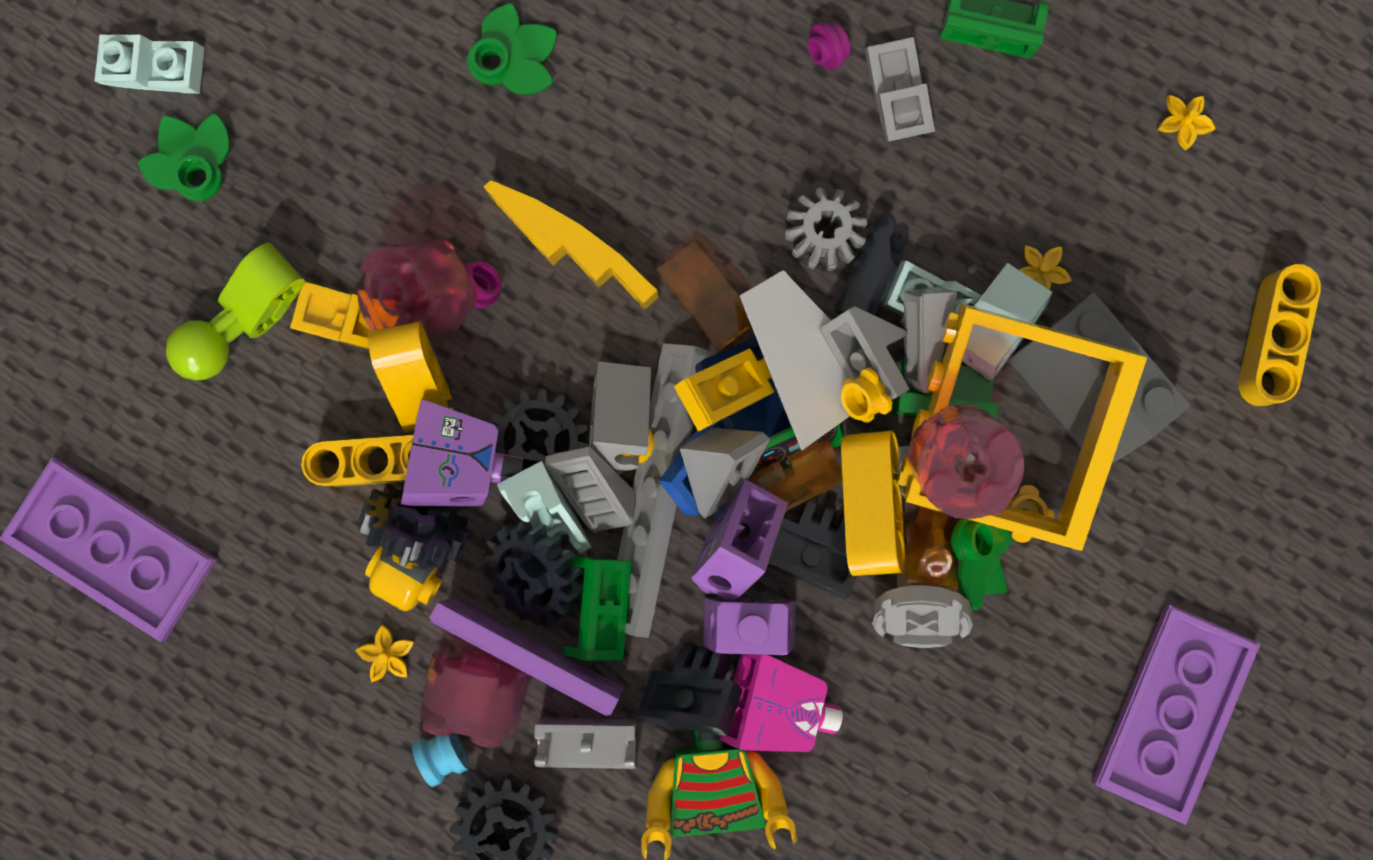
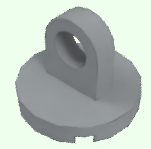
M917 553L905 558L904 572L897 573V588L886 591L875 599L872 608V625L882 637H884L886 632L893 635V642L899 643V645L916 648L942 647L952 643V636L959 634L961 639H963L970 633L973 626V610L969 600L959 593L947 589V572L942 561L932 554ZM926 571L933 574L936 580L931 585L926 586L914 585L909 578L915 572Z

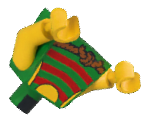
M694 731L695 746L676 748V757L662 764L648 792L646 827L648 830L645 831L641 839V853L645 859L647 858V845L657 840L665 845L664 860H667L671 854V837L765 828V834L770 847L776 849L773 834L776 830L785 828L790 831L793 844L797 841L795 824L791 818L786 816L788 808L779 778L759 753L738 749L720 741V735Z

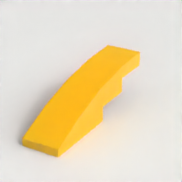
M492 180L483 186L493 201L553 266L568 254L598 288L610 277L614 276L644 310L659 298L658 290L625 258L579 223L535 198Z

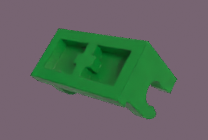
M947 0L939 39L1031 59L1042 45L1049 2L1039 1L1038 4L1031 6L1009 0Z
M573 556L570 559L571 566L585 568L578 647L563 644L562 655L585 661L623 660L631 561Z

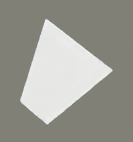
M783 270L740 295V298L802 451L850 416L841 402L843 382L847 379V376L820 330L822 326L831 320Z

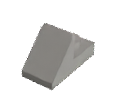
M857 307L848 309L820 328L847 378L853 377L856 379L860 377L862 370L870 368L878 374L879 380L884 385L886 393L891 400L910 390L886 348L908 335L904 329Z

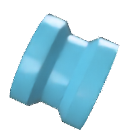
M450 725L439 729L437 736L430 740L421 738L412 743V752L416 765L424 780L431 787L442 783L445 775L451 772L460 774L470 768L468 755L457 732Z

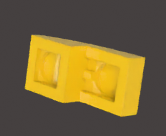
M305 282L299 292L289 328L369 349V331L394 327L400 307Z

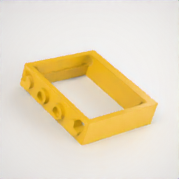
M960 303L957 314L950 312L946 319L941 341L948 343L943 361H934L930 370L926 389L933 391L928 409H919L912 430V438L918 439L913 458L904 457L897 484L904 486L902 491L906 502L1082 551L1147 357L1132 350ZM973 324L1110 362L1058 519L924 482Z

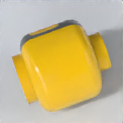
M380 546L365 571V575L370 578L369 588L371 593L402 611L413 609L419 602L428 605L442 583V579L435 576L438 566L432 561L428 562L426 569H420L417 563L410 562L406 566H401L398 556L381 557L383 548Z

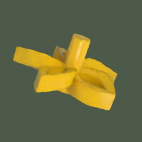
M1169 95L1166 97L1167 108L1173 116L1162 121L1157 130L1166 133L1177 131V141L1185 151L1195 142L1197 134H1207L1216 129L1209 117L1200 115L1204 109V96L1194 98L1187 106L1175 96Z
M1025 245L1024 258L1029 266L1019 271L1049 290L1051 284L1063 285L1072 281L1065 269L1056 267L1062 258V247L1052 248L1042 257L1037 249Z
M382 624L375 635V643H367L355 651L363 660L373 662L370 668L371 683L381 679L388 669L396 676L407 678L408 668L400 657L406 655L411 650L415 641L401 639L394 642L392 632Z

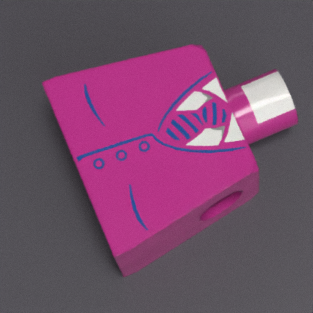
M740 654L734 682L743 691L728 736L720 735V741L738 749L749 751L810 752L814 748L818 731L835 734L839 730L843 717L842 709L839 705L825 702L828 690L827 682L769 655Z

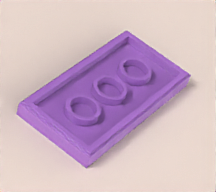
M56 457L51 458L0 537L1 541L159 642L166 641L217 561L216 557Z
M456 597L437 602L429 617L431 622L605 716L611 715L624 688Z
M1165 604L1091 783L1186 825L1260 643L1175 606Z

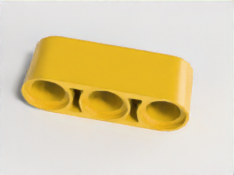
M1294 264L1269 274L1262 280L1259 287L1238 385L1241 396L1254 406H1267L1288 401L1296 395L1300 387L1321 292V282L1318 274L1304 264ZM1284 279L1289 281L1295 289L1293 300L1289 299L1283 292L1282 285ZM1274 325L1279 327L1284 333L1285 343L1283 347L1278 346L1273 340L1272 329ZM1264 372L1269 373L1275 382V388L1271 395L1263 389L1261 384Z
M421 322L369 331L368 347L373 368L404 432L414 431L421 400L448 408L447 400L451 399L450 390Z
M894 430L843 435L841 457L845 537L850 573L852 576L903 573L905 569L902 491L901 485L897 484L900 471V457L896 434Z
M413 435L315 443L305 451L302 457L301 466L303 474L310 482L316 485L333 487L405 482ZM382 448L387 453L388 465L380 474H374L369 468L368 458L375 449ZM328 452H334L339 460V468L336 474L328 478L321 471V460Z

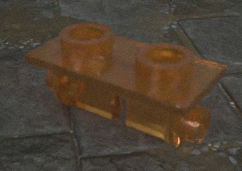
M816 440L802 451L799 450L789 455L787 458L792 468L785 472L780 463L776 462L753 475L751 474L748 479L753 484L788 502L786 511L843 482L842 469L835 460L836 454L828 440L821 444Z
M921 506L917 519L905 517L906 584L935 586L954 592L957 591L955 553L951 546L953 525L946 524L948 513Z

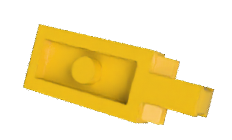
M751 349L691 375L674 385L698 432L774 392L768 381L772 379L765 358L757 361Z

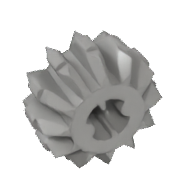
M822 187L816 189L815 203L809 197L801 195L797 201L801 211L790 210L788 212L787 221L796 227L786 230L785 239L787 241L801 240L793 249L792 255L795 258H799L807 251L812 253L808 261V267L811 269H815L820 257H825L826 268L829 271L835 270L837 266L836 254L842 261L849 264L855 257L850 247L861 248L866 241L856 231L866 227L867 219L863 217L851 218L858 210L860 204L857 200H854L844 207L840 204L844 197V191L840 189L836 190L832 201L827 200L826 191ZM820 220H829V227L833 224L836 226L837 229L834 230L831 239L822 238L823 231L819 234L815 232Z

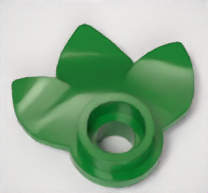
M511 3L498 7L491 11L483 21L481 40L477 41L468 53V68L478 82L489 86L503 84L508 90L517 95H531L545 91L553 84V80L549 72L541 64L552 53L557 39V32L555 29L543 25H520L516 9ZM494 55L500 58V64L495 69H486L483 65L485 59L489 56Z
M212 114L196 130L181 120L164 116L161 119L158 132L159 153L150 154L138 161L143 176L154 187L163 190H177L182 196L191 201L202 202L211 199L222 186L223 174L220 166L230 152V137L224 122L216 114ZM198 171H205L206 180L200 186H194L192 183L193 175Z
M962 518L957 522L951 536V546L959 560L958 585L961 595L969 600L972 609L980 610L985 594H1004L1007 592L1000 554H1003L1008 549L1013 538L1008 530Z

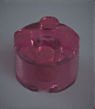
M421 240L379 247L370 252L361 264L359 274L365 273L364 288L357 290L358 303L362 316L372 331L421 322L428 339L440 337L457 330L465 320L468 311H471L476 305V292L469 283L465 267L455 253L451 243L446 240Z
M956 404L940 409V412L931 416L927 421L924 420L917 427L910 442L909 465L916 482L927 499L940 511L950 516L962 519H976L988 515H997L1008 507L1009 501L1019 489L1024 473V457L1020 443L1006 426L982 408L973 405ZM970 452L974 456L973 462L967 463L963 469H960L956 465L957 460H966Z
M450 648L435 650L431 656L420 715L424 719L422 729L429 734L437 736H449L452 732L471 736V742L476 745L490 748L499 747L502 737L511 736L518 731L530 675L523 671L518 672L514 666L485 651L464 648L462 657H448Z

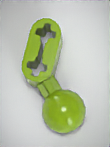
M265 243L258 246L240 262L218 298V303L224 308L222 312L209 322L202 320L187 321L176 326L169 335L166 344L167 361L172 370L182 378L197 381L206 380L219 374L228 362V344L243 332L250 338H257L265 334L283 317L298 295L305 280L273 244Z

